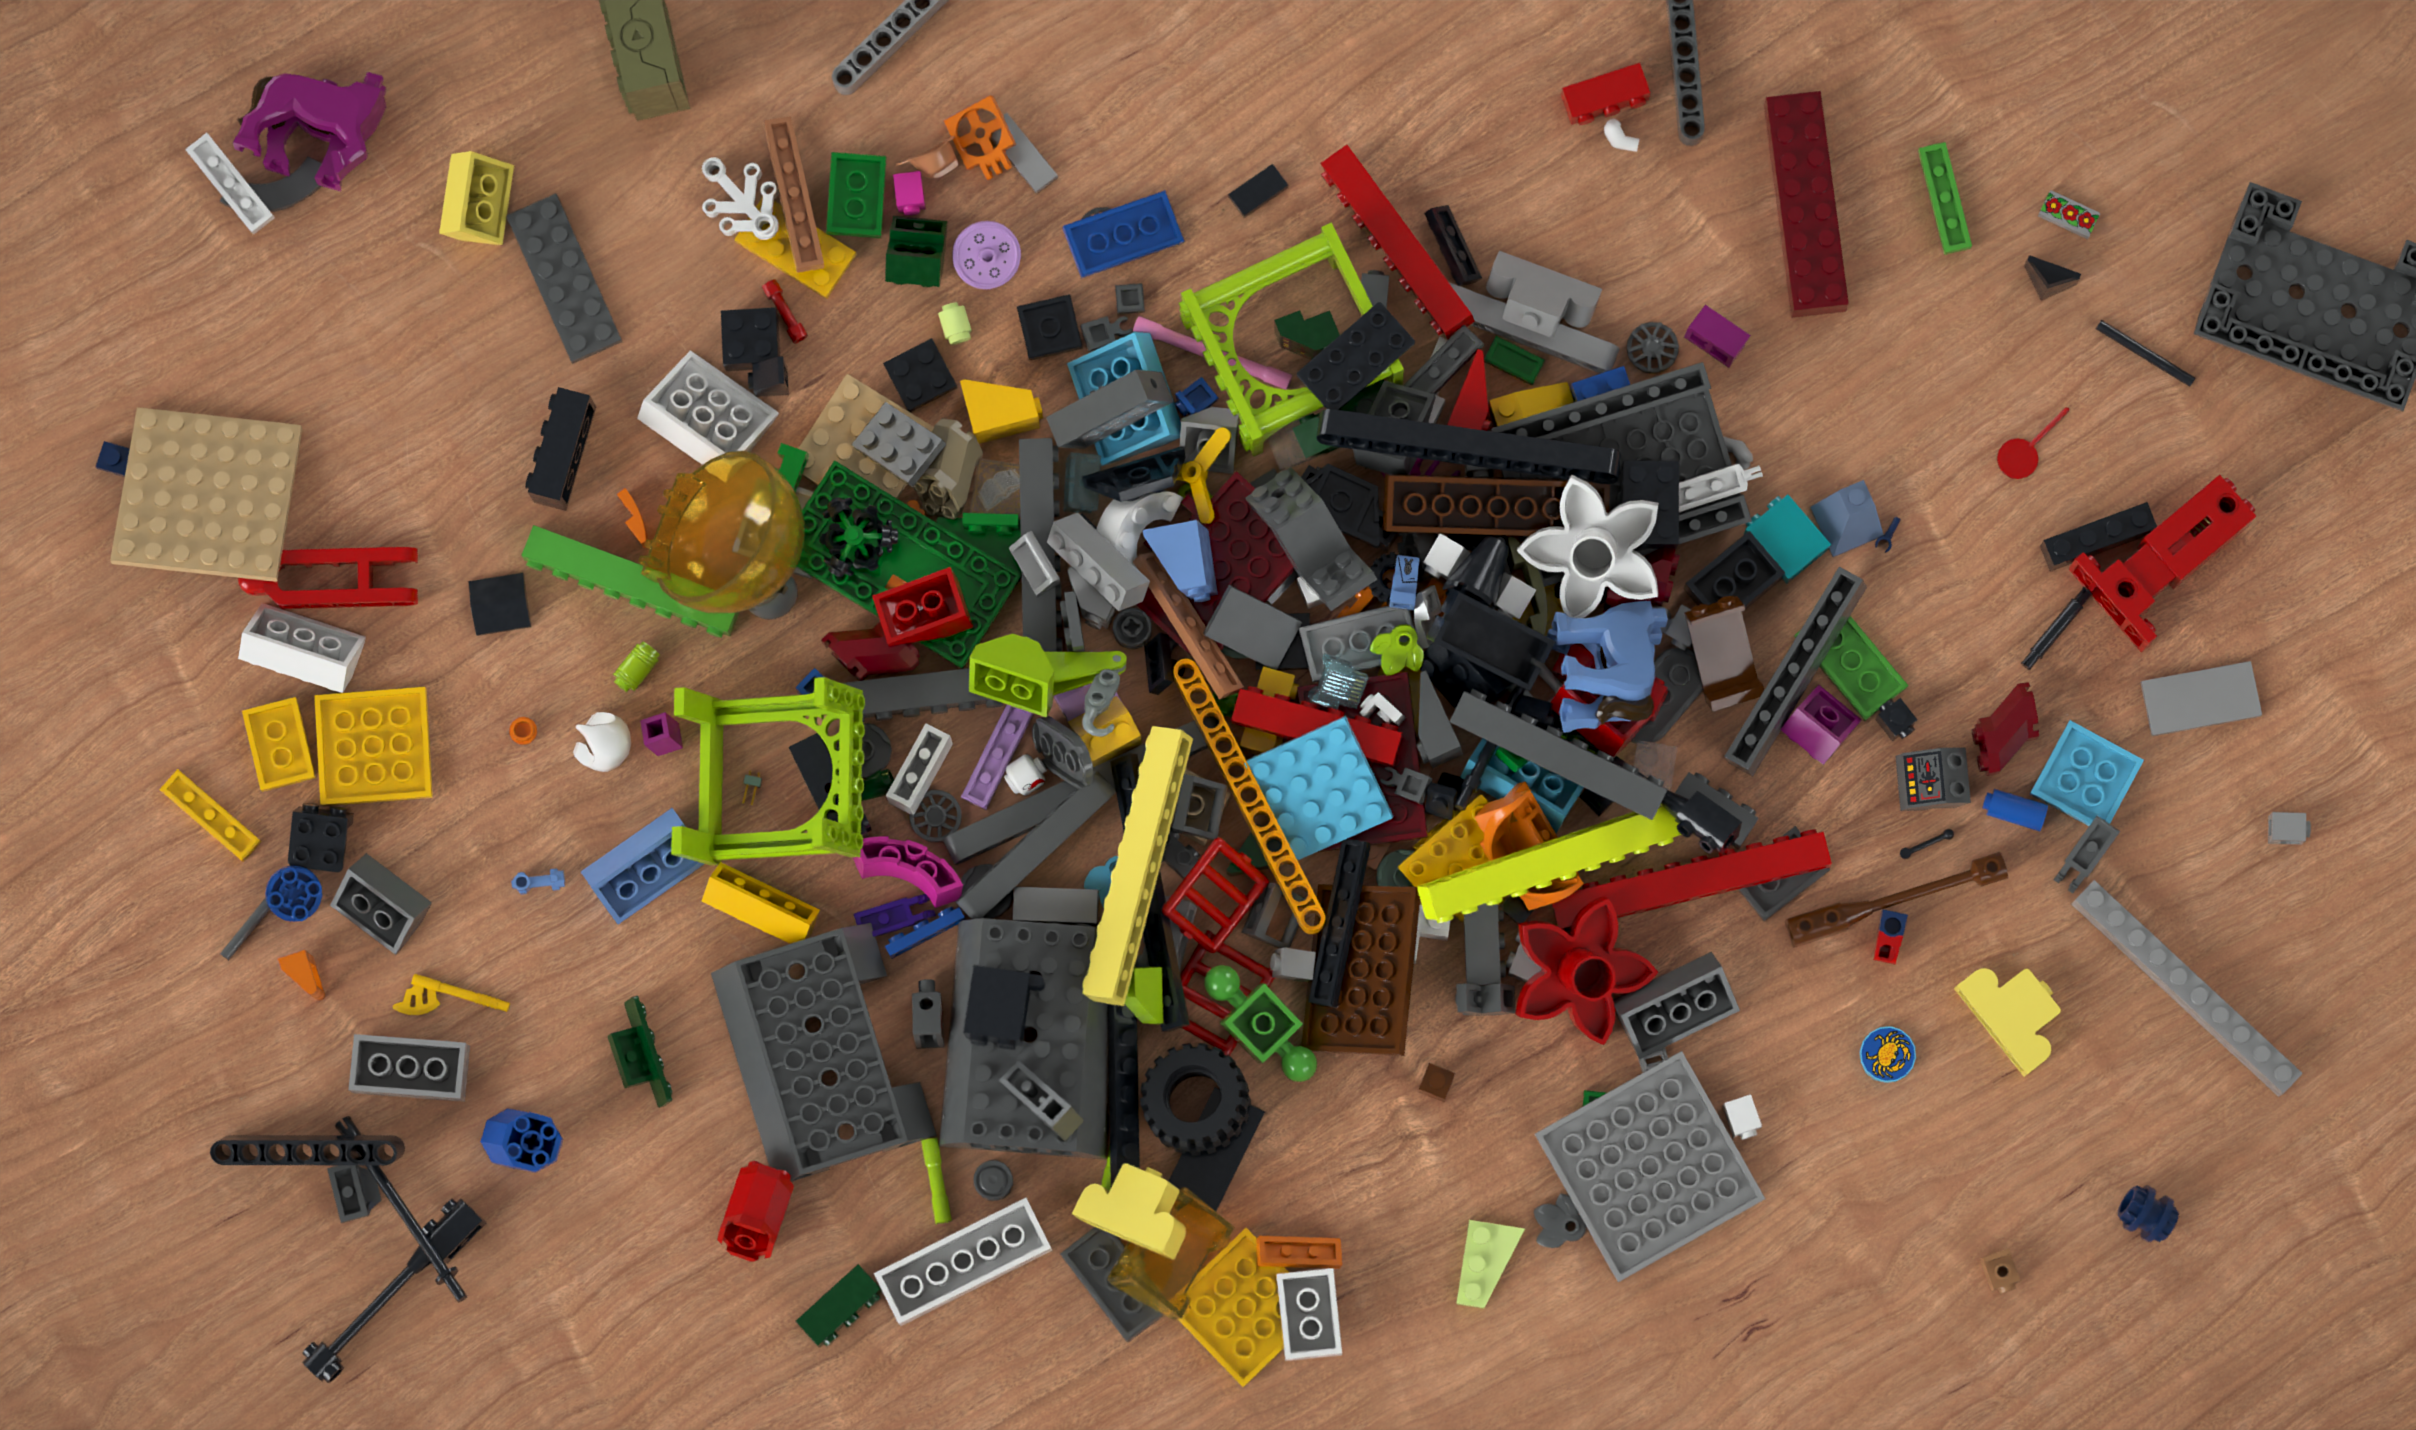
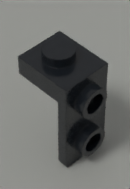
M1443 772L1437 784L1431 782L1427 789L1425 813L1452 820L1457 809L1455 803L1463 790L1462 783L1464 779L1460 776Z

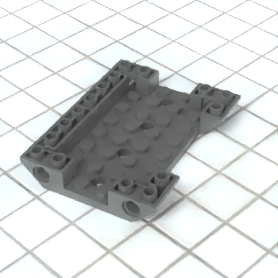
M2250 182L2234 218L2193 334L2403 412L2416 378V243L2406 240L2394 268H2387L2290 232L2302 201ZM2242 266L2249 268L2251 278L2248 280L2240 279L2237 275V269ZM2291 286H2299L2303 290V297L2301 299H2294L2289 295V288ZM2344 305L2352 306L2356 312L2355 317L2345 318L2341 313V307ZM2397 324L2404 325L2408 331L2407 336L2404 338L2397 337L2393 332V327Z
M871 923L836 929L735 961L711 973L769 1166L787 1171L791 1175V1182L830 1170L829 1167L879 1151L884 1153L937 1136L921 1083L917 1082L891 1087L860 984L887 977L876 937H873L872 934L873 928ZM795 964H800L805 968V974L801 979L796 980L789 975L790 968ZM812 1017H816L821 1021V1028L815 1033L808 1032L805 1026L807 1020ZM827 1071H834L838 1075V1080L833 1086H826L822 1082V1076ZM844 1124H849L854 1128V1135L848 1140H843L838 1135L839 1128Z

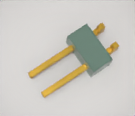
M749 770V775H745L744 778L746 788L742 803H745L748 786H754L751 801L753 806L757 787H761L762 778H760L759 772L757 777L751 776L752 771Z

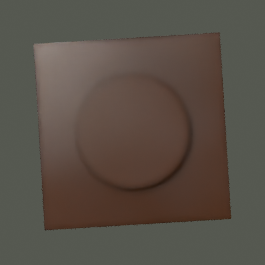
M1429 1063L1418 1092L1445 1102L1455 1073Z

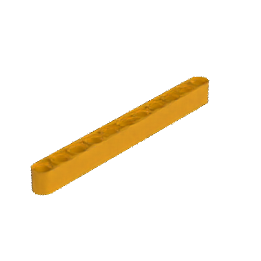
M1191 659L1179 660L1173 670L1174 682L1297 922L1307 934L1320 932L1325 922L1324 911L1208 685L1194 661ZM1182 668H1190L1194 674L1190 679L1186 680L1180 678L1178 672ZM1195 692H1201L1206 696V700L1201 704H1195L1190 697ZM1210 716L1215 717L1219 722L1218 726L1212 729L1205 727L1203 724L1204 719ZM1220 741H1227L1231 745V750L1227 753H1220L1216 749V745ZM1235 765L1240 766L1244 770V774L1241 777L1234 778L1229 774V768ZM1246 790H1252L1257 798L1249 803L1243 801L1241 794ZM1257 815H1265L1269 819V824L1265 827H1258L1253 820ZM1276 839L1280 841L1282 848L1277 852H1271L1266 846L1269 840ZM1290 864L1295 872L1293 875L1285 877L1279 872L1280 866ZM1295 889H1303L1307 893V898L1301 902L1296 901L1292 897V892ZM1311 913L1316 914L1320 918V923L1316 926H1309L1305 923V916Z

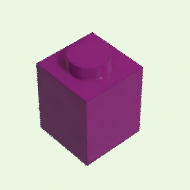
M666 712L640 720L644 745L657 756L683 748L679 723Z

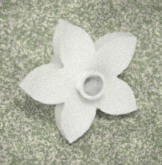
M1571 475L1563 490L1560 501V515L1565 527L1551 526L1540 529L1531 534L1518 547L1517 551L1528 563L1538 569L1548 572L1563 571L1565 573L1560 586V600L1564 613L1572 618H1584L1590 614L1601 601L1606 586L1618 595L1630 599L1642 600L1658 597L1657 579L1652 566L1644 556L1633 549L1645 542L1651 534L1656 523L1659 503L1645 500L1629 501L1620 504L1610 513H1606L1603 500L1596 489L1586 481Z

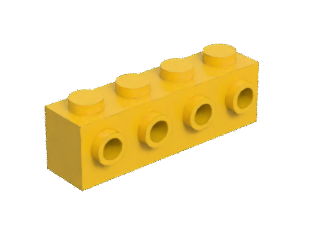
M722 862L718 864L709 877L702 898V902L713 908L719 909L788 944L808 939L813 932L820 909Z

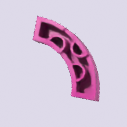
M887 836L863 838L861 856L852 857L862 879L873 876H891L906 880L922 890L935 908L957 901L962 895L963 884L953 868L943 858H938L928 851L927 847L910 840L905 842L888 839L889 837Z

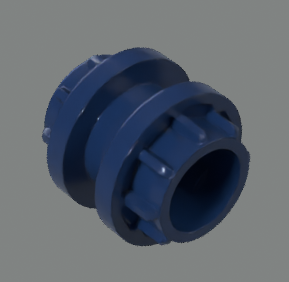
M2137 1185L2126 1193L2120 1203L2117 1215L2123 1221L2124 1229L2133 1232L2140 1228L2143 1240L2147 1242H2152L2153 1240L2161 1242L2171 1234L2179 1218V1212L2174 1206V1200L2168 1196H2163L2157 1200L2155 1199L2156 1190L2149 1185L2143 1188Z

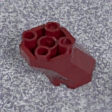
M1661 548L1644 556L1656 575L1658 597L1642 600L1630 599L1618 595L1609 588L1603 613L1623 603L1651 601V604L1662 606L1663 602L1668 603L1674 583L1669 581V576H1675L1680 555L1675 554V549Z
M881 622L877 623L872 629L829 632L821 639L822 644L833 651L831 654L850 674L856 675L858 681H863L868 675L911 672L920 664L918 659L921 656L912 643L888 646Z
M2029 682L2017 684L1990 717L1979 718L1975 728L1972 729L1974 745H1979L1980 755L1977 756L1979 772H1986L1987 776L1998 775L2025 742L2038 739L2039 730L2033 731V725L2039 724L2034 694L2032 691L2027 692L2031 687Z

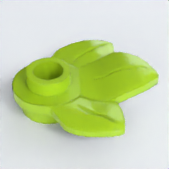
M1407 624L1398 625L1391 632L1380 633L1373 639L1370 645L1371 652L1382 655L1381 666L1385 675H1394L1405 666L1413 671H1418L1424 659L1423 649L1417 643V632L1412 626ZM1405 635L1409 637L1408 641L1406 642L1399 641V638L1401 636Z

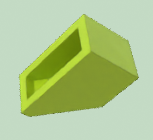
M1136 967L1133 969L1125 1005L1142 1024H1163L1162 967Z

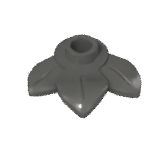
M1560 1194L1556 1205L1543 1204L1534 1209V1216L1537 1222L1544 1228L1538 1235L1536 1242L1544 1247L1558 1248L1566 1241H1578L1586 1232V1225L1581 1216L1578 1215V1211L1568 1195ZM1575 1222V1230L1569 1232L1567 1230L1568 1224Z

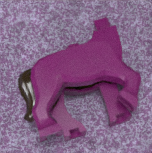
M367 72L363 83L356 81L352 85L339 87L335 82L328 79L319 81L294 74L264 77L257 82L253 89L252 104L249 112L237 119L241 128L233 141L234 149L243 152L245 147L252 150L253 155L261 157L260 134L268 127L266 136L267 151L263 160L266 170L290 177V164L285 154V145L289 136L299 126L309 135L330 142L324 160L315 175L317 185L341 192L342 180L350 171L367 159L368 152L364 142L375 132L385 112L386 103L384 96L386 87L382 85L384 81L383 76Z

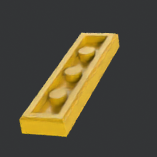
M179 769L159 789L242 862L262 842Z

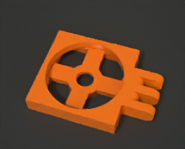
M990 95L944 120L951 137H955L952 140L966 169L971 170L980 165L987 180L993 178L990 170L991 166L997 175L1003 173L999 162H1002L1006 170L1012 168L1005 151L1017 144L994 96ZM980 109L989 110L996 118L988 123H984L981 121L977 111ZM967 117L971 125L970 132L960 137L957 132L959 123ZM980 127L985 130L983 138L976 136V130ZM1001 129L1000 141L997 147L994 148L990 140L992 133ZM976 142L980 144L985 155H970L967 153L966 147Z

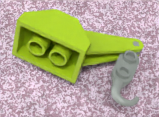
M1012 633L975 646L970 656L969 692L1047 718L1053 706L1054 695L1091 684L1085 696V714L1082 724L1089 734L1099 737L1106 736L1115 728L1114 724H1110L1105 729H1099L1094 727L1093 721L1098 715L1109 708L1120 685L1119 674L1126 670L1127 658L1121 651L1044 652L1039 642L1029 637H1022Z

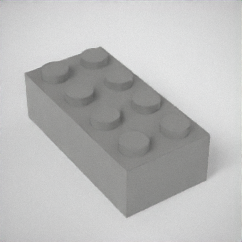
M354 1034L349 1091L355 1094L465 1102L470 1046L464 1042Z

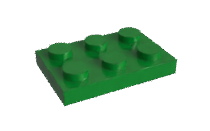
M831 152L826 234L881 238L886 156Z

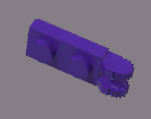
M926 894L909 899L907 897L853 914L856 925L871 923L873 937L901 930L936 916L934 910H926L912 915L910 906L927 903L930 899Z

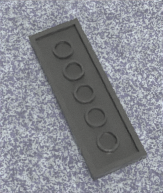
M557 194L506 215L572 364L623 342Z

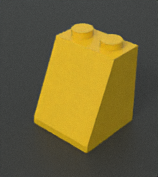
M966 379L960 381L973 433L979 444L1041 428L1039 420L1044 419L1039 397L1033 398L1031 390Z
M1117 696L1113 698L1109 708L1098 715L1093 721L1094 727L1099 729H1105L1110 724H1114L1115 728L1108 735L1099 737L1089 734L1082 724L1085 713L1068 721L1072 731L1079 735L1085 743L1093 767L1142 744L1141 735L1129 711Z

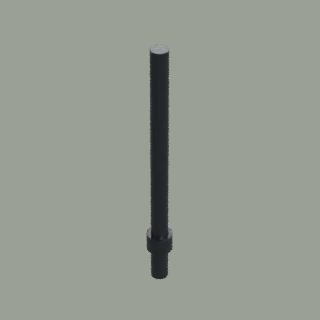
M1515 685L1506 705L1514 709L1520 695L1524 694L1526 689ZM1487 740L1471 774L1467 775L1462 783L1463 790L1455 803L1456 808L1464 811L1473 793H1477L1482 783L1480 779L1497 747L1496 744Z

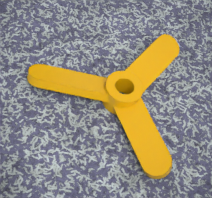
M1218 428L1196 458L1186 464L1183 463L1177 480L1186 481L1190 484L1199 519L1205 524L1211 523L1214 518V511L1205 481L1208 476V469L1231 440V432L1227 428Z

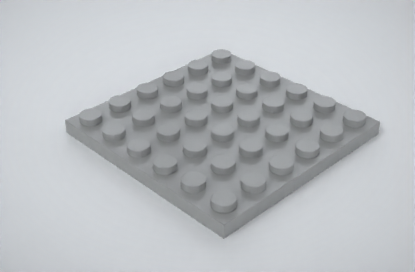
M1682 1051L1534 1134L1617 1282L1765 1199Z

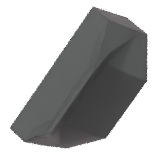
M337 1165L327 1168L341 1223L369 1216L371 1209L382 1201L378 1184L369 1170L359 1165Z

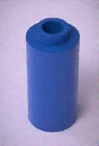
M1994 789L1992 794L1987 792L1982 808L1987 810V816L2040 832L2048 805Z

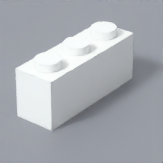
M928 724L924 725L886 794L889 804L914 816L953 745L950 735Z

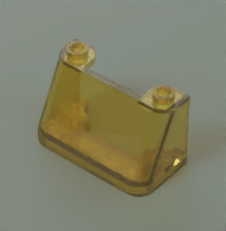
M1186 1187L1179 1188V1194L1169 1213L1183 1223L1186 1229L1185 1238L1175 1259L1172 1260L1132 1242H1128L1108 1276V1282L1115 1288L1172 1320L1181 1319L1188 1314L1191 1308V1299L1186 1295V1292L1209 1253L1218 1249L1223 1250L1231 1240L1230 1235L1235 1228Z

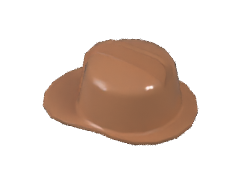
M952 136L924 153L898 162L895 166L910 162L923 176L939 178L958 165L950 141L955 137Z

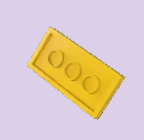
M762 197V199L760 200V202L758 203V205L756 206V208L758 209V211H759L760 213H761V207H762L763 197ZM774 201L772 215L777 218L779 223L776 235L770 239L762 240L757 238L753 232H739L734 239L735 242L827 299L857 255L856 252L816 227L824 268L797 273L782 205ZM764 224L762 230H767L770 224Z

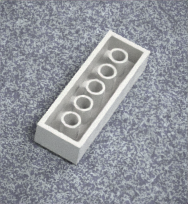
M1024 1198L874 1273L898 1324L902 1326L1053 1250L1027 1198Z

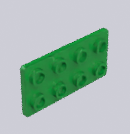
M963 513V518H956L955 520L945 517L937 518L936 523L1022 575L1019 565L1009 550V547L1021 538V520L1018 514Z

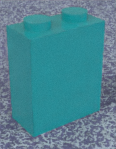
M1787 494L1784 498L1777 496L1766 506L1769 510L1762 516L1757 513L1751 517L1752 521L1745 523L1748 527L1744 532L1745 535L1750 531L1784 570L1783 581L1786 584L1828 551L1831 546L1830 542Z

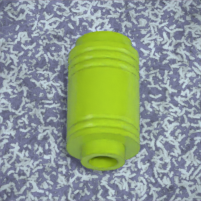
M644 641L640 645L636 644L631 653L628 654L613 673L617 678L614 683L625 692L629 689L635 691L656 663H658L659 660L657 658L660 654Z

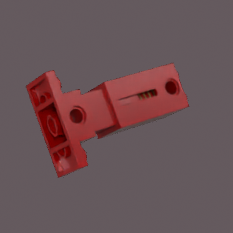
M2218 475L2145 536L2137 547L2138 551L2124 563L2118 559L2104 572H2101L2099 570L2101 566L2093 556H2087L2083 552L2075 558L2069 567L2070 572L2083 587L2092 593V597L2141 653L2157 637L2154 633L2156 629L2148 619L2141 618L2155 603L2154 597L2169 585L2174 590L2248 528L2257 517L2254 514V506L2247 499L2244 498L2242 500L2235 492L2237 490L2236 486L2227 477L2224 479L2221 475ZM2219 506L2225 507L2228 513L2223 512ZM2118 590L2126 592L2128 597L2121 596Z

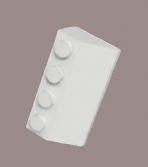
M262 603L242 632L238 659L343 693L353 677L366 637Z

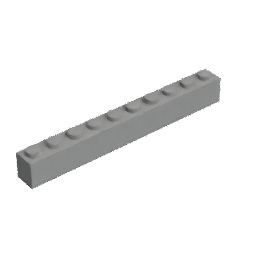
M2095 880L2071 904L2278 1097L2284 1094L2303 1074Z

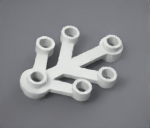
M715 157L707 159L702 165L703 174L709 181H717L735 202L708 199L702 206L705 214L713 218L718 216L719 213H746L752 219L734 221L730 217L723 218L719 223V228L726 236H732L736 232H753L757 238L762 240L774 237L779 229L778 220L772 215L773 202L779 194L775 183L767 181L762 184L760 190L763 195L760 213L754 206L757 181L762 176L760 167L756 163H749L745 166L744 174L746 179L743 194L725 174L726 167L720 159ZM714 169H720L716 175H712ZM752 169H757L755 175H749ZM769 187L774 188L772 193L766 194V190ZM710 205H716L713 211H708ZM732 223L731 229L724 230L726 224ZM764 224H770L767 230H762Z

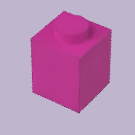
M921 172L893 174L898 212H904V215H916L920 213V210H925Z

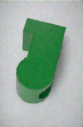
M781 443L777 454L780 458H783L779 472L773 476L770 485L776 497L787 500L792 498L797 491L809 459V454L804 450Z

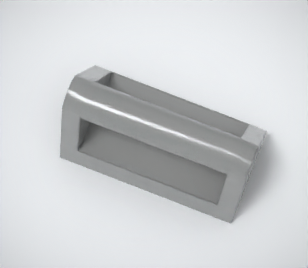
M1032 531L1024 534L1009 547L1010 552L1036 596L1061 583L1059 576Z

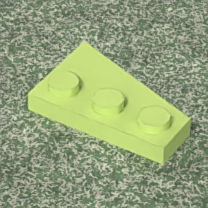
M1469 1220L1456 1304L1485 1308L1525 1230L1524 1228Z

